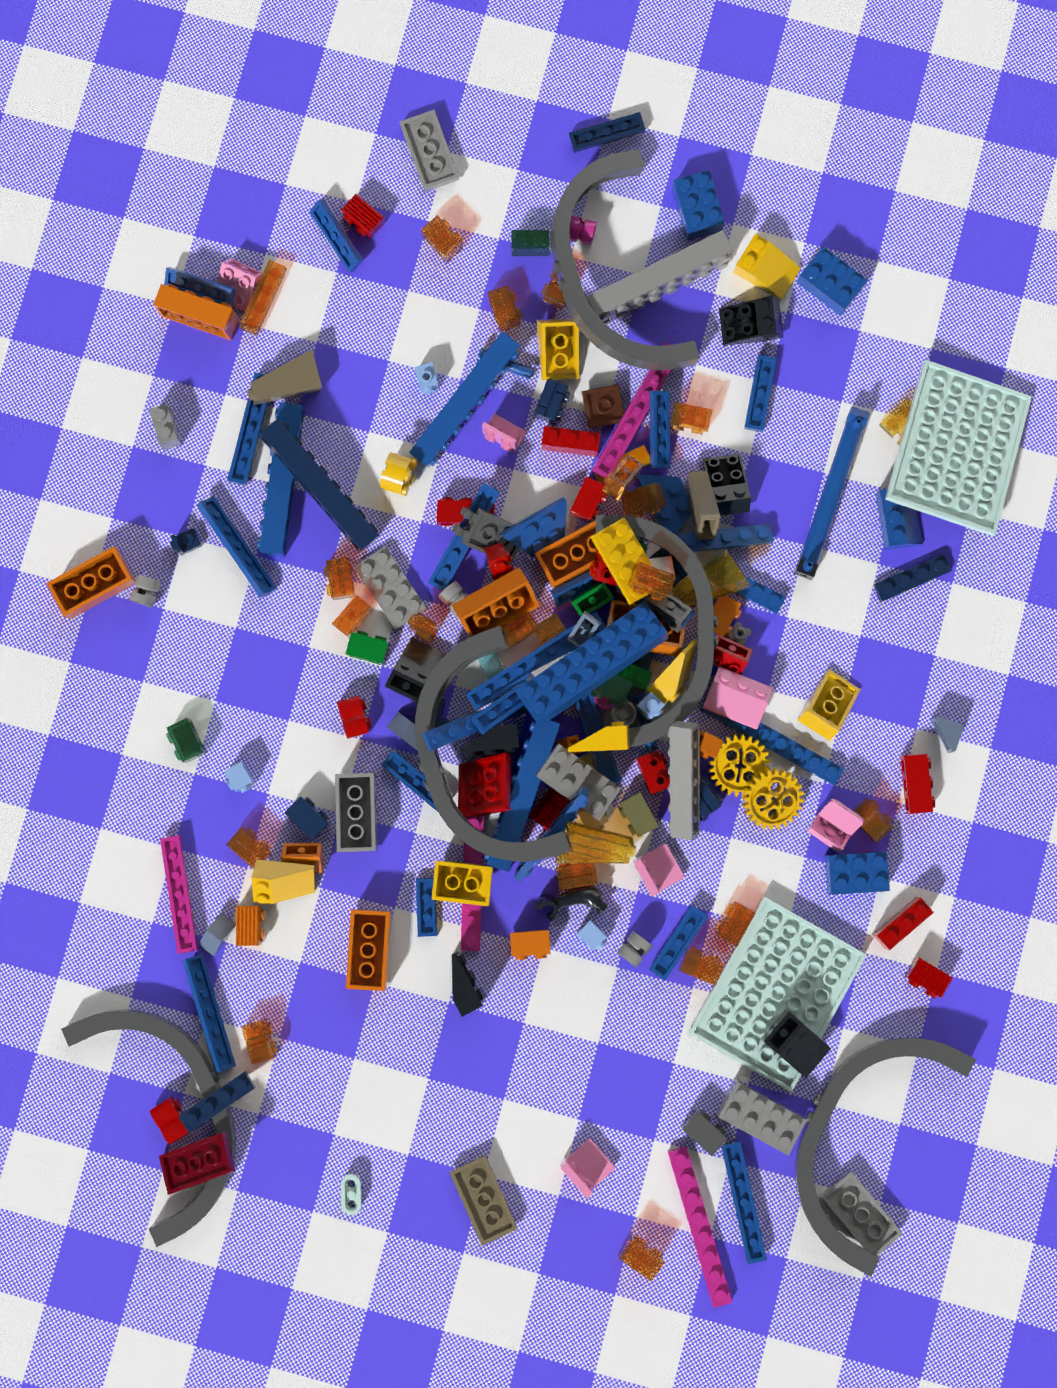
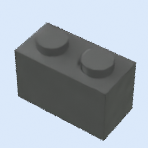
M695 1109L681 1125V1128L707 1153L713 1156L728 1139L724 1134L726 1130L718 1123L714 1125L710 1122L711 1117L704 1110L699 1112Z

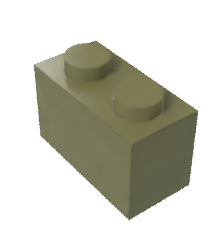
M641 792L619 803L621 807L618 810L623 819L627 817L630 823L627 827L632 836L636 834L637 837H640L659 827Z

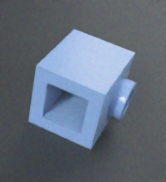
M433 363L414 367L421 394L436 392L439 389Z
M649 692L639 701L635 708L647 720H651L652 718L657 719L664 712L662 708L665 704L652 692Z
M239 762L224 771L228 778L226 782L229 788L235 790V792L241 791L244 793L252 788L251 785L255 783L244 762Z

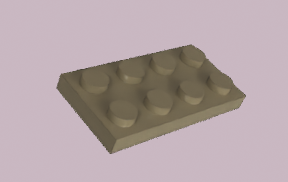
M486 1154L449 1172L482 1246L518 1229Z

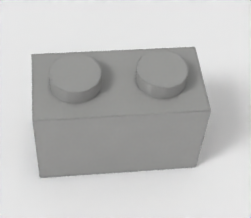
M168 404L150 408L149 411L159 445L164 450L182 445L171 407Z

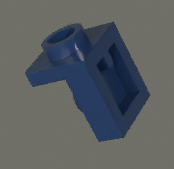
M194 528L177 536L174 534L170 536L172 539L170 545L173 551L178 552L180 555L202 547Z

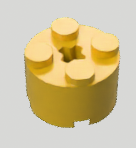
M390 452L385 461V471L382 470L380 487L384 490L406 496L409 485L412 486L415 475L412 472L417 466V460Z

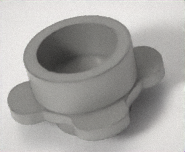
M737 622L734 624V629L728 637L743 645L746 642L747 636L751 634V630Z

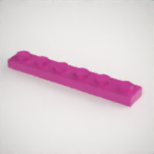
M181 835L160 838L177 954L197 951L198 945Z

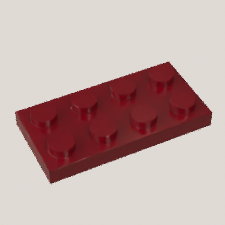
M226 1132L159 1156L168 1195L236 1171Z

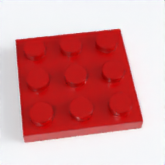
M505 752L459 764L458 809L467 820L510 810V754Z

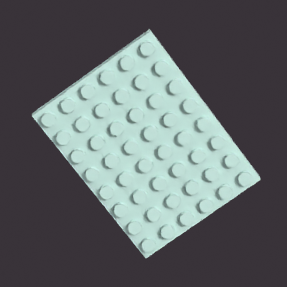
M925 360L922 364L885 500L990 536L996 535L1032 396Z
M763 896L688 1033L792 1092L801 1074L764 1043L761 1037L782 1012L787 1009L821 1039L867 954Z

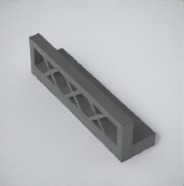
M617 584L615 591L623 595L622 591L620 590ZM661 587L634 602L636 605H640L645 601L657 619L677 633L681 631L684 621L692 612V608Z

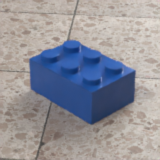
M710 170L674 179L672 191L686 240L722 231L725 221Z
M824 246L803 270L797 280L799 285L839 316L843 315L868 282L867 279Z
M887 852L824 855L827 894L838 895L890 891Z

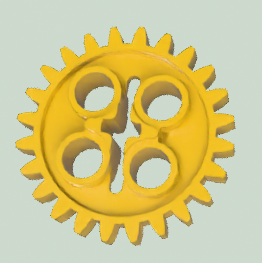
M733 734V740L726 736V743H722L717 758L708 761L709 764L713 765L708 771L714 772L710 778L717 779L714 783L715 786L722 784L720 790L724 791L727 788L728 795L732 791H734L736 797H738L739 792L742 795H746L743 788L749 789L750 786L743 779L744 773L751 771L753 776L758 778V771L765 774L766 768L771 770L770 767L766 766L771 760L765 759L769 753L767 751L762 752L765 746H757L759 743L757 739L752 743L751 736L745 740L744 734H741L740 739ZM742 748L741 763L744 764V767H740V780L736 782L738 768L735 764H739V750ZM729 750L736 752L732 760L726 758V753ZM754 752V760L751 762L746 761V754ZM728 769H732L734 772L730 779L724 777V772Z
M774 767L771 773L766 768L765 774L758 771V778L752 776L753 783L746 782L750 786L749 789L743 788L747 795L741 796L746 801L742 803V806L747 808L744 813L749 815L748 819L750 821H754V824L756 826L760 825L762 829L768 826L772 830L775 825L780 830V824L787 827L788 820L794 822L793 815L799 817V814L796 812L797 809H803L799 805V803L805 801L800 797L804 794L802 790H799L802 785L797 783L798 779L795 776L792 777V774L790 772L786 773L784 769L778 772V769ZM775 782H778L777 787L775 789H771V785ZM763 795V799L760 802H756L757 797ZM789 796V800L783 803V799ZM775 809L774 814L768 816L769 811Z

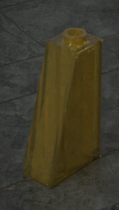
M727 550L703 566L710 584L713 600L751 586ZM689 576L670 589L675 598L690 608L697 606L696 593Z
M569 821L566 824L565 831L568 832L573 851L555 857V861L559 864H628L630 858L635 855L636 846L634 845L633 837Z

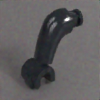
M588 885L556 896V899L549 894L542 895L536 901L535 908L542 909L545 905L552 906V910L547 913V918L551 921L557 915L559 907L563 909L583 904L586 907L596 908L597 914H600L607 908L608 904L606 902L603 903L604 899L601 897L603 893L598 888Z

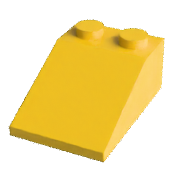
M754 234L737 262L733 273L782 301L801 268L771 242Z
M537 320V342L542 380L579 379V328L574 320Z
M696 639L678 655L647 689L662 703L666 704L669 700L673 702L686 688L684 684L689 680L698 643Z
M828 669L797 720L830 741L840 731L861 689Z
M611 722V726H607L569 747L568 752L630 749L629 725L624 726V722Z
M256 859L251 877L254 902L274 904L315 893L314 865Z
M436 860L432 900L490 906L493 867L459 861Z

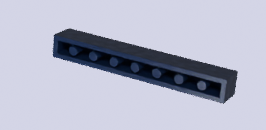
M277 418L260 432L259 437L358 552L361 553L378 538L377 528L372 523L368 524L364 519L366 518L364 513L360 509L356 510L352 505V499L347 494L343 495L339 490L341 488L334 479L330 480L327 476V470L322 465L318 466L314 461V455L309 450L305 451L301 440L296 435L293 437L289 432V426L284 421L280 422Z

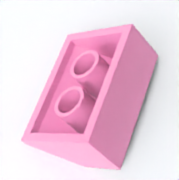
M718 667L703 709L757 730L773 688Z

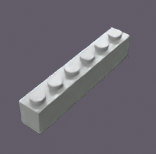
M677 721L668 729V737L670 738V746L668 748V756L670 757L668 774L670 775L668 792L670 793L668 806L670 812L669 830L670 837L692 841L700 834L699 723Z

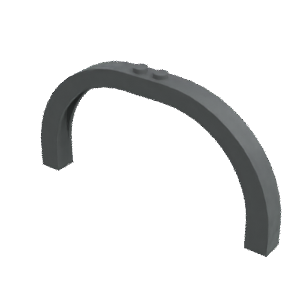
M640 149L618 152L602 157L586 166L572 179L566 187L553 217L551 226L554 273H557L558 288L562 291L567 309L580 331L591 343L608 356L622 363L649 370H671L694 366L700 359L695 341L666 346H653L634 342L619 335L601 321L585 297L570 244L569 230L572 212L578 202L593 188L610 180L640 175L644 168Z
M596 515V533L625 517L636 538L649 541L670 553L688 574L697 598L698 658L692 682L682 699L668 713L646 725L629 728L630 747H635L667 735L669 727L677 721H685L702 699L711 677L714 647H718V635H714V627H718V616H714L713 598L707 575L693 551L678 536L665 527L643 518L627 515Z
M498 626L459 643L439 661L426 680L420 694L415 716V737L420 758L418 764L421 772L425 774L424 785L426 790L430 791L438 813L452 832L463 842L479 852L499 859L517 862L541 861L573 851L568 832L562 831L528 842L502 841L481 832L458 809L451 795L438 749L429 752L422 736L424 732L435 728L439 704L453 679L464 668L479 658L510 647L505 630Z
M131 1009L110 1010L86 1017L61 1029L69 1047L91 1036L110 1030L126 1029L151 1034L168 1043L184 1058L196 1079L204 1099L221 1088L218 1081L220 1080L219 1073H216L215 1069H213L200 1045L180 1026L159 1015ZM230 1106L212 1117L216 1134L227 1133L234 1162L236 1131ZM231 1173L208 1181L202 1192L190 1205L176 1214L153 1224L149 1228V1232L156 1247L186 1233L201 1221L221 1197Z
M916 1037L891 1038L868 1045L855 1052L834 1071L821 1094H816L813 1101L815 1106L812 1111L809 1110L806 1114L805 1119L807 1121L799 1139L795 1158L796 1190L801 1207L810 1226L831 1252L850 1266L870 1277L880 1258L841 1234L831 1224L821 1208L813 1177L815 1152L821 1135L846 1087L858 1074L878 1062L895 1057H921L938 1062L968 1077L976 1059L951 1046L933 1040Z

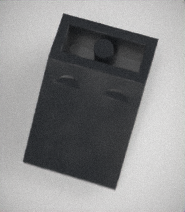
M773 295L719 308L724 346L766 342L784 337L780 301Z
M740 453L704 458V471L708 473L720 516L750 512L751 496Z
M411 637L394 666L385 687L418 703L426 680L446 653Z
M517 724L494 727L461 748V754L465 755L466 758L478 757V753H485L486 756L497 755V751H504V753L508 754L516 753V749H520Z
M456 950L451 955L453 1001L463 1017L483 1006L486 997L481 987H476L474 983L476 978L472 970H467L465 966L467 961L463 953L459 954Z
M787 1009L782 1012L761 1037L764 1043L805 1078L810 1075L831 1050V1047Z

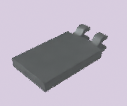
M463 507L460 514L464 518L469 519L465 528L454 524L451 531L463 538L461 542L464 545L482 553H485L484 548L502 542L505 552H510L513 562L519 548L505 539L500 533L515 524L480 508L475 513Z

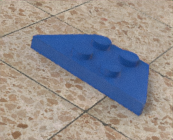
M652 475L637 476L658 525L676 534L692 516L689 498L680 478Z
M564 497L556 500L500 534L533 558L536 552L565 537L567 500Z

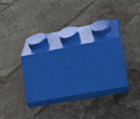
M888 489L880 490L876 494L884 550L923 545L917 510L885 500Z

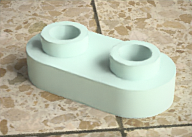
M350 1173L341 1182V1207L344 1213L354 1215L359 1212L362 1206V1185L360 1177ZM353 1180L355 1186H350L348 1181ZM353 1200L355 1206H350L349 1201Z

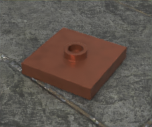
M619 384L581 391L588 429L619 423L624 414Z

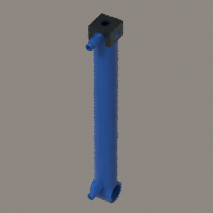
M853 406L849 410L845 427L804 547L793 573L797 576L809 580L815 577L818 562L870 412Z

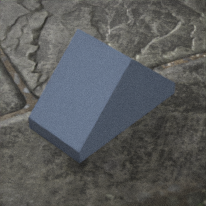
M585 611L567 640L579 647L594 636L600 628L601 622Z
M398 712L387 728L417 750L415 724Z
M940 716L931 718L947 753L956 751L964 724Z
M221 913L206 929L199 946L215 956L235 929L236 923Z

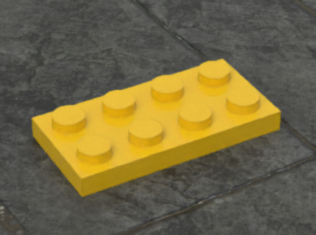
M625 517L590 537L629 605L663 586L662 581Z

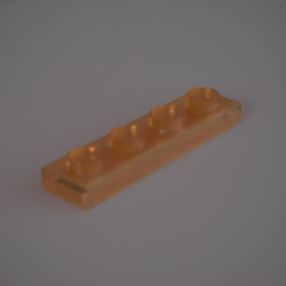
M271 260L268 261L239 325L241 330L258 336L287 271L286 266Z

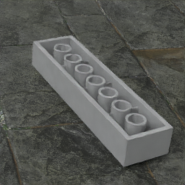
M722 230L586 296V299L595 314L608 325L615 318L621 319L632 310L638 311L645 306L644 304L650 301L651 303L658 301L662 295L667 293L668 295L673 294L679 287L693 284L695 279L699 277L706 278L712 271L726 268L730 262L733 248Z

